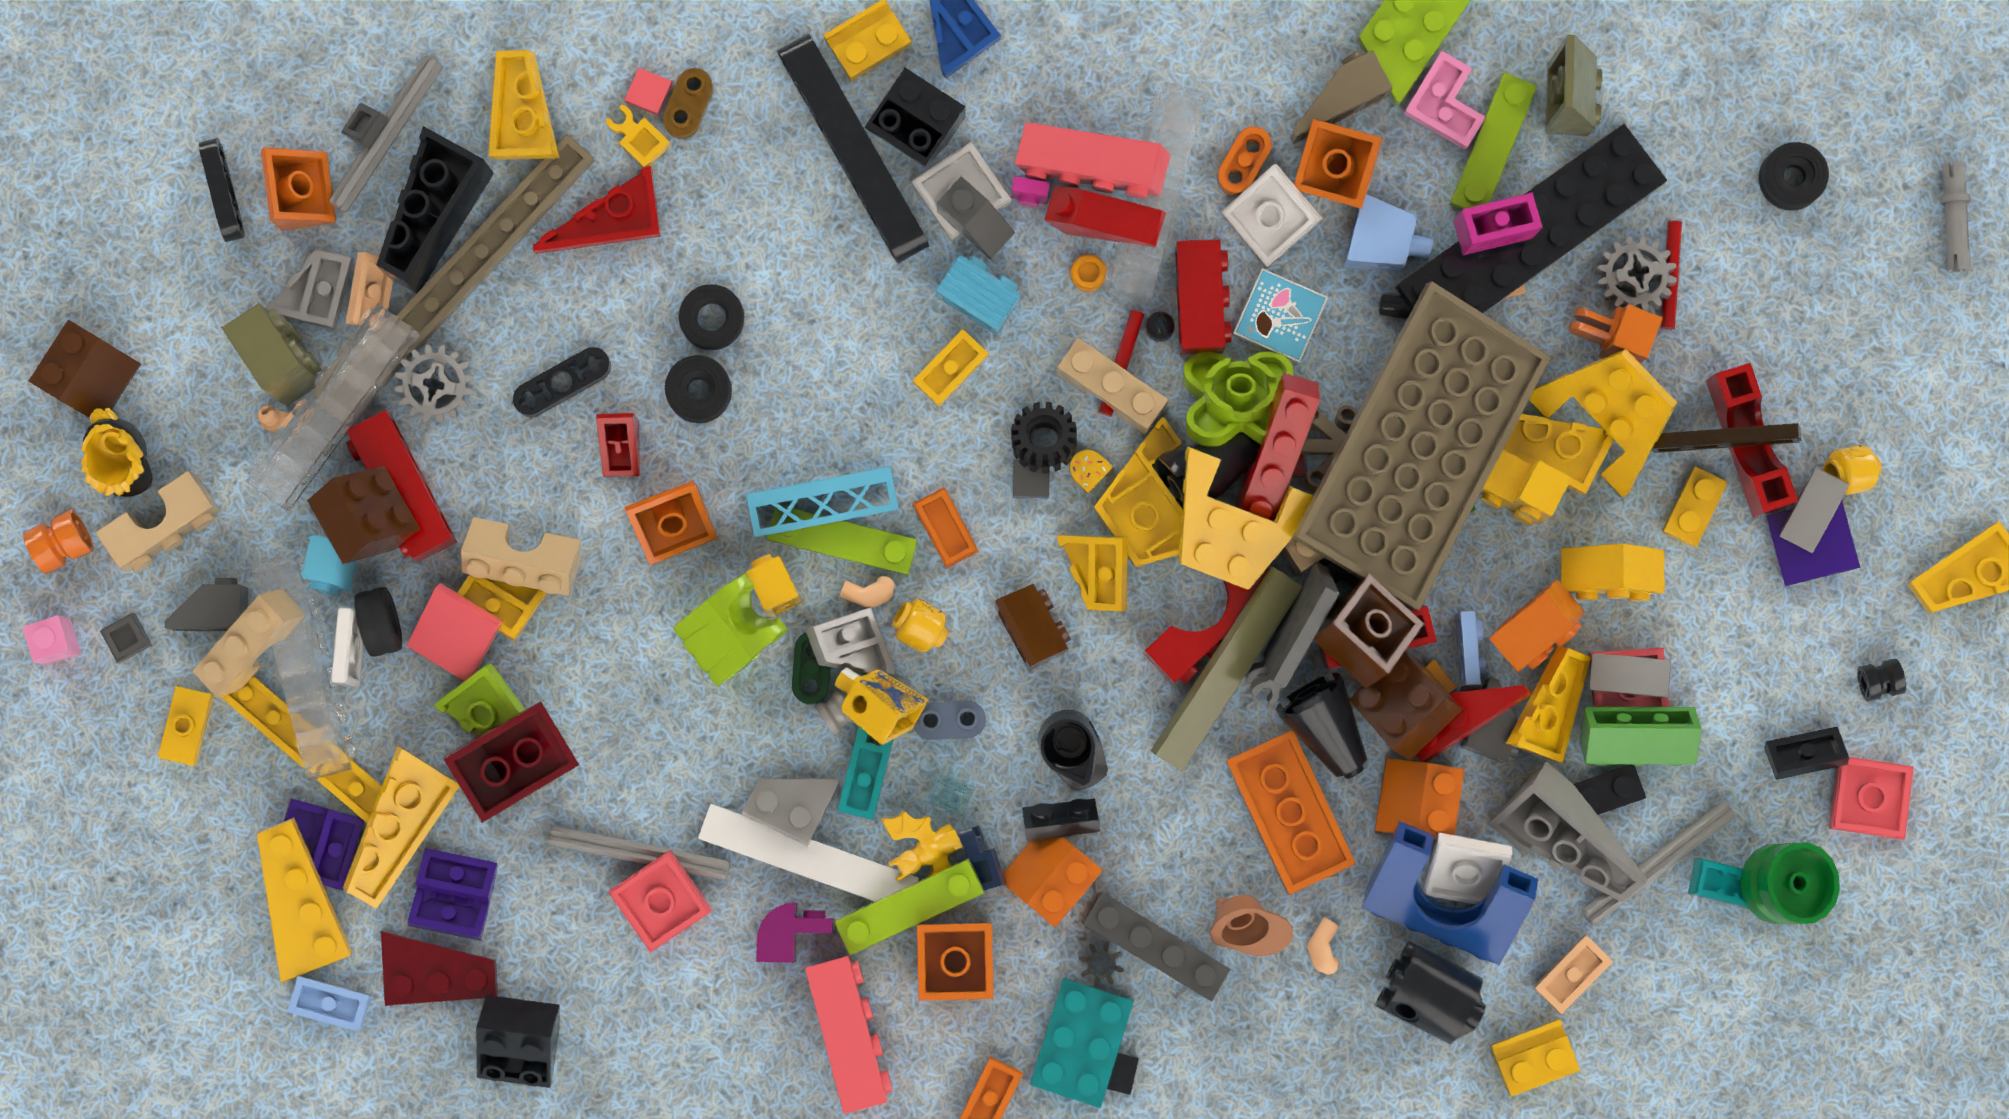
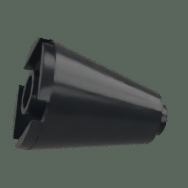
M1239 432L1227 443L1220 446L1207 447L1194 442L1162 453L1155 460V465L1160 478L1167 488L1171 487L1177 496L1175 498L1183 509V483L1186 474L1185 452L1187 447L1221 460L1207 494L1209 497L1218 499L1255 462L1260 445L1245 433Z
M1335 672L1331 673L1334 680L1326 682L1322 676L1289 694L1287 698L1290 703L1285 708L1279 703L1276 707V712L1336 777L1344 776L1345 779H1349L1364 770L1363 764L1366 762L1367 756L1344 680L1340 673Z

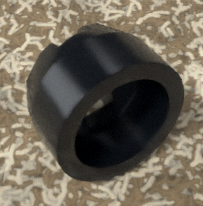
M1166 312L1151 314L1145 326V329H1147L1146 333L1152 340L1157 342L1168 340L1175 329L1173 318ZM1157 317H1161L1167 330L1164 334H1161L1155 320Z

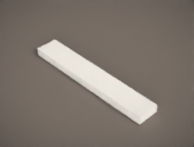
M713 804L709 806L698 836L700 840L872 901L884 898L919 880L916 876L908 875L904 879L896 881L895 878L900 873L899 870L811 840L809 846H806L744 815Z

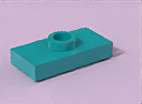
M1703 858L1694 859L1688 894L1748 909L1741 892L1740 878L1743 871L1742 868Z

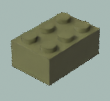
M258 303L221 327L260 388L285 406L290 405L323 383L317 374L322 370L320 364L311 352H307L302 345L299 346L298 343L303 340L293 324L291 322L288 323L282 315L279 316L274 308L269 311Z

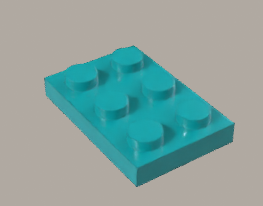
M1063 978L1030 1086L1101 1108L1134 1000Z

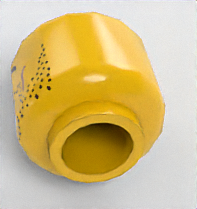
M1855 445L1839 448L1830 453L1824 464L1823 471L1849 483L1844 495H1850L1874 488L1881 474L1882 465L1880 459L1870 448L1865 445Z
M920 598L913 600L911 603L905 601L897 611L892 622L897 640L919 653H925L933 646L939 648L944 643L949 629L945 627V613Z

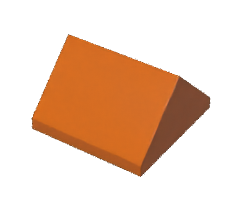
M1313 119L1294 185L1301 192L1362 209L1383 138Z
M266 147L261 149L269 216L273 224L281 231L336 222L335 208L329 202L333 193L327 152Z
M694 480L624 507L649 565L718 539L699 488Z

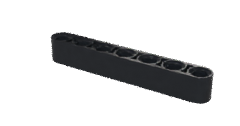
M808 33L777 50L785 69L896 263L899 264L928 248L929 243L810 34Z

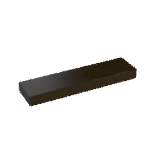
M1798 423L1661 433L1651 451L1654 453L1800 443L1802 441L1801 428Z

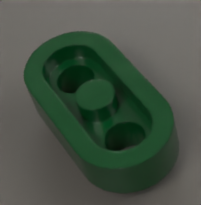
M805 632L795 643L792 691L800 702L807 705H815L822 702L829 692L831 667L818 665L816 657H811L807 654V647L810 645V641ZM808 680H815L818 688L814 693H807L804 690V684Z

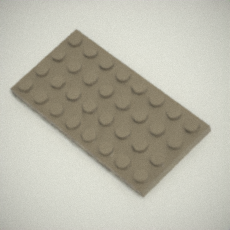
M1434 282L1426 283L1291 538L1361 580L1370 574L1405 607L1410 610L1415 609L1419 611L1551 356Z

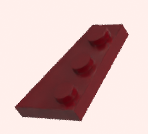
M381 931L385 1006L485 998L486 995L498 996L495 959Z

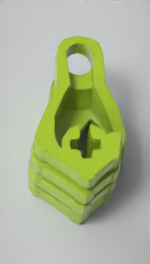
M745 572L719 589L673 627L677 636L683 640L686 650L695 658L698 666L705 673H708L711 681L717 687L761 656L760 653L767 646L779 640L788 631L778 616L771 620L758 615L754 611L751 590L755 585Z

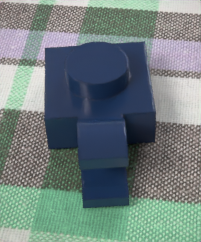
M976 826L959 832V838L967 857L961 858L957 862L970 859L984 891L1005 884L1006 881L995 848L984 851V839L980 827Z

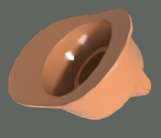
M1237 895L1229 899L1220 897L1216 900L1215 922L1210 929V938L1215 944L1222 947L1231 948L1248 955L1267 956L1282 951L1290 944L1293 938V927L1282 916L1266 911L1253 896Z

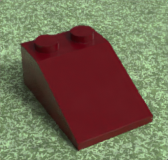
M541 701L444 755L443 759L482 823L579 766L578 761Z

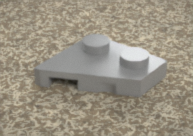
M315 249L304 262L303 268L292 275L285 283L287 285L273 302L270 301L265 308L269 311L274 308L279 316L282 315L284 318L335 330L354 260L351 257Z
M871 607L805 630L818 665L842 670L848 667L852 671L862 674H868L874 670H881L890 676L896 673Z
M758 779L742 810V815L809 846L840 785V781L837 779Z

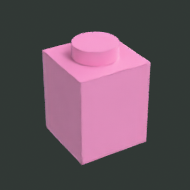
M57 615L22 627L32 661L35 663L48 665L81 654L73 625L69 618Z

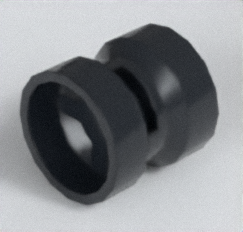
M1896 658L1883 661L1880 666L1875 667L1872 664L1859 666L1857 669L1860 691L1867 702L1880 699L1883 694L1895 696L1906 692L1905 674L1902 665Z

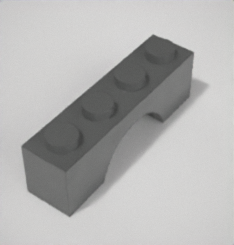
M1100 892L1082 923L1084 926L1210 1001H1213L1231 970L1103 892Z

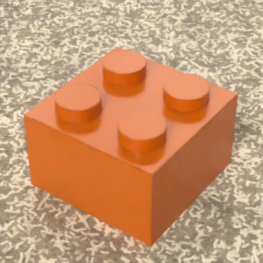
M1556 579L1504 621L1489 639L1517 672L1521 671L1525 666L1533 670L1554 650L1552 646L1554 643L1561 647L1577 634L1576 632L1582 627L1579 621L1586 612L1560 581Z
M992 923L917 925L918 1001L994 999Z

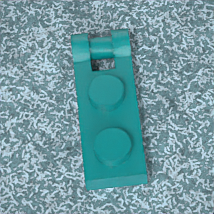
M858 726L837 811L874 820L894 739L884 745L868 743L869 734Z

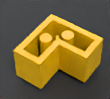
M1502 450L1480 493L1482 495L1480 500L1497 509H1500L1502 505L1514 512L1513 517L1523 524L1532 526L1533 523L1540 525L1552 517L1572 477L1540 460L1532 465Z
M1625 543L1561 548V584L1569 593L1576 594V600L1595 601L1598 600V594L1607 593V598L1611 599L1628 598V601L1634 602L1650 601V595L1665 594L1664 550Z

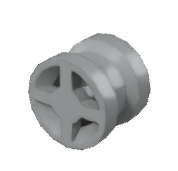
M838 689L832 693L831 699L825 703L819 702L814 705L834 736L841 732L842 726L846 723H854L841 710V705L845 698Z

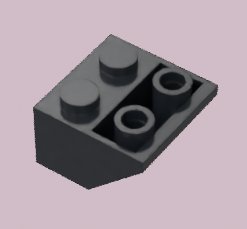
M905 67L865 125V128L926 167L951 140L966 117V107Z
M486 995L476 1026L477 1078L551 1088L560 1030V1005Z

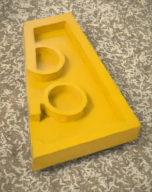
M2000 521L1995 522L1907 583L1926 612L1932 613L2009 591V534Z
M1557 646L1506 744L1550 761L1563 763L1591 657L1570 648Z

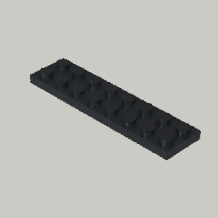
M1623 124L1525 193H1533L1542 224V229L1533 239L1468 255L1462 254L1458 241L1397 284L1395 289L1412 310L1426 283L1432 281L1481 313H1485L1657 190L1668 180L1628 127Z

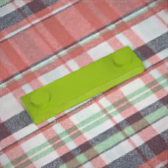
M1503 73L1450 201V206L1462 210L1490 203L1537 85L1508 73Z
M776 507L770 527L776 526L784 512ZM794 508L791 510L792 514L803 521L812 519L815 515L814 513ZM787 516L782 525L797 521ZM846 521L827 523L767 536V541L907 576L910 573L918 542L914 538Z
M968 858L840 917L834 923L849 955H852L984 894L985 891Z

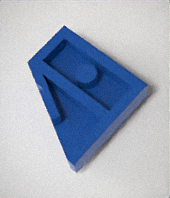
M930 0L940 65L945 79L1001 40V34L975 0Z

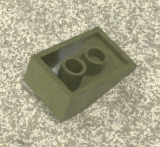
M1567 35L1547 65L1545 134L1589 136L1595 125L1599 126L1601 104H1596V90L1601 89L1602 69L1597 68V56L1575 35Z

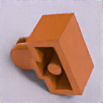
M1630 304L1624 308L1618 306L1612 312L1610 318L1584 308H1578L1575 311L1574 318L1579 322H1571L1569 332L1599 344V349H1601L1599 358L1603 359L1626 349L1641 364L1648 358L1663 317Z

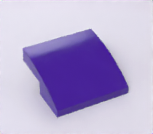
M1842 500L1813 553L1779 537V533L1793 509L1766 516L1785 586L1861 568Z
M290 798L283 822L292 818L295 819L323 886L343 891L364 820L356 816Z
M425 848L415 882L417 889L408 917V925L481 941L498 864Z

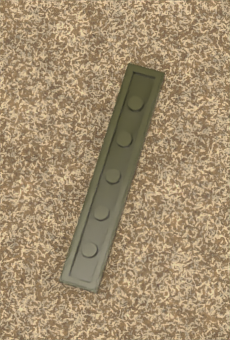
M1270 567L1152 747V753L1181 771L1184 770L1304 586L1275 567Z

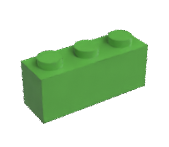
M1584 707L1580 746L1585 764H1595L1598 766H1606L1608 764H1631L1634 766H1643L1645 764L1696 765L1702 727L1695 707Z

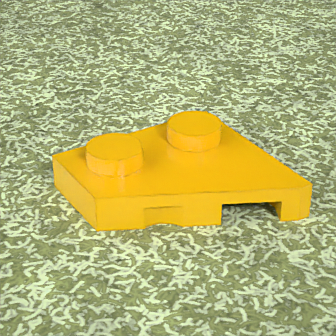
M1057 535L1059 546L1064 547L1072 566L1069 569L1074 580L1080 585L1081 596L1087 610L1126 611L1128 537Z
M471 575L467 577L457 592L502 620L503 622L498 632L513 642L519 637L548 594L534 588L512 586L506 582L488 578H475Z

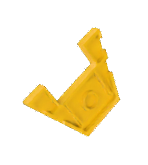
M1626 349L1588 364L1575 372L1559 376L1546 384L1537 385L1529 399L1546 418H1549L1568 399L1574 397L1623 448L1625 452L1600 474L1622 498L1632 490L1636 478L1643 469L1655 442L1659 439L1677 404L1676 400Z
M1164 417L1159 419L1152 431L1093 508L1113 537H1128V558L1135 568L1179 555L1183 509L1152 467L1157 457L1161 456L1162 453L1182 446L1181 440Z
M1187 447L1185 452L1186 474L1183 483L1184 505L1183 515H1181L1178 562L1184 566L1249 590L1292 539L1291 537L1314 495L1288 486L1274 521L1207 496L1221 460Z

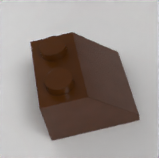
M67 320L28 382L90 418L91 413L96 408L103 411L106 408L111 410L114 408L141 366V363L72 321Z
M1368 574L1327 616L1313 641L1367 688L1391 671L1424 623L1374 577Z
M1034 584L995 600V609L1028 671L1067 652L1066 642L1071 640L1062 621L1055 623L1048 610L1054 607L1044 588L1037 591Z

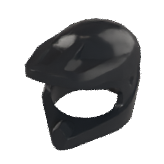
M1061 710L1053 713L1045 720L1038 733V745L1042 758L1047 766L1056 772L1071 789L1079 791L1089 788L1107 775L1108 767L1102 743L1091 721L1085 715L1075 710Z

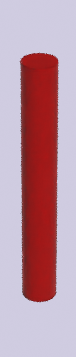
M1680 221L1667 222L1666 250H1669L1671 253L1666 259V263H1676V269L1669 273V275L1677 278L1674 286H1666L1672 292L1668 299L1662 298L1661 317L1663 318L1661 329L1674 330L1676 326L1682 222Z
M1137 310L1130 311L1114 361L1126 371L1145 315ZM1102 401L1098 413L1112 417L1114 410Z

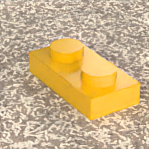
M962 329L912 380L913 384L940 407L987 359L989 353Z
M1692 467L1662 533L1696 548L1728 482L1699 467Z

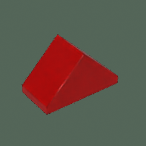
M634 413L596 414L603 477L640 476L639 420Z

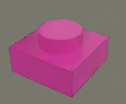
M1014 176L1011 198L1018 199L1017 203L1026 207H1039V203L1047 204L1050 182Z

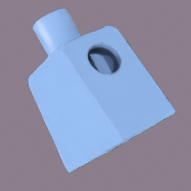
M1366 194L1363 208H1357L1343 267L1401 272L1406 265L1408 255L1425 260L1429 259L1433 239L1413 234L1417 217L1414 214Z

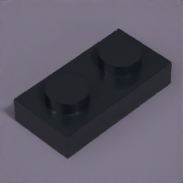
M1838 727L1766 741L1764 747L1776 780L1845 766L1849 762V755Z
M1631 764L1574 784L1597 815L1646 798L1637 770Z
M1095 798L1086 800L1074 799L1070 802L1054 804L1040 803L1034 806L1022 807L1026 841L1100 832Z

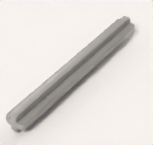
M430 56L423 57L385 116L389 120L370 149L364 146L332 194L329 202L335 208L343 212L349 211L441 72L442 65Z
M1725 802L1719 803L1639 864V869L1648 880L1623 903L1735 818V814L1731 807ZM1602 893L1583 907L1581 911L1590 924L1595 925L1623 903Z
M552 826L548 838V843L552 846L646 865L670 850L668 848L560 826ZM671 849L687 873L720 880L727 879L730 869L729 861Z

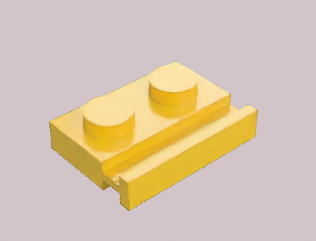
M880 0L823 35L850 81H853L912 45L911 39L894 12L891 11L886 0Z
M1561 1019L1551 1021L1490 1045L1510 1097L1580 1071L1568 1037L1562 1027Z

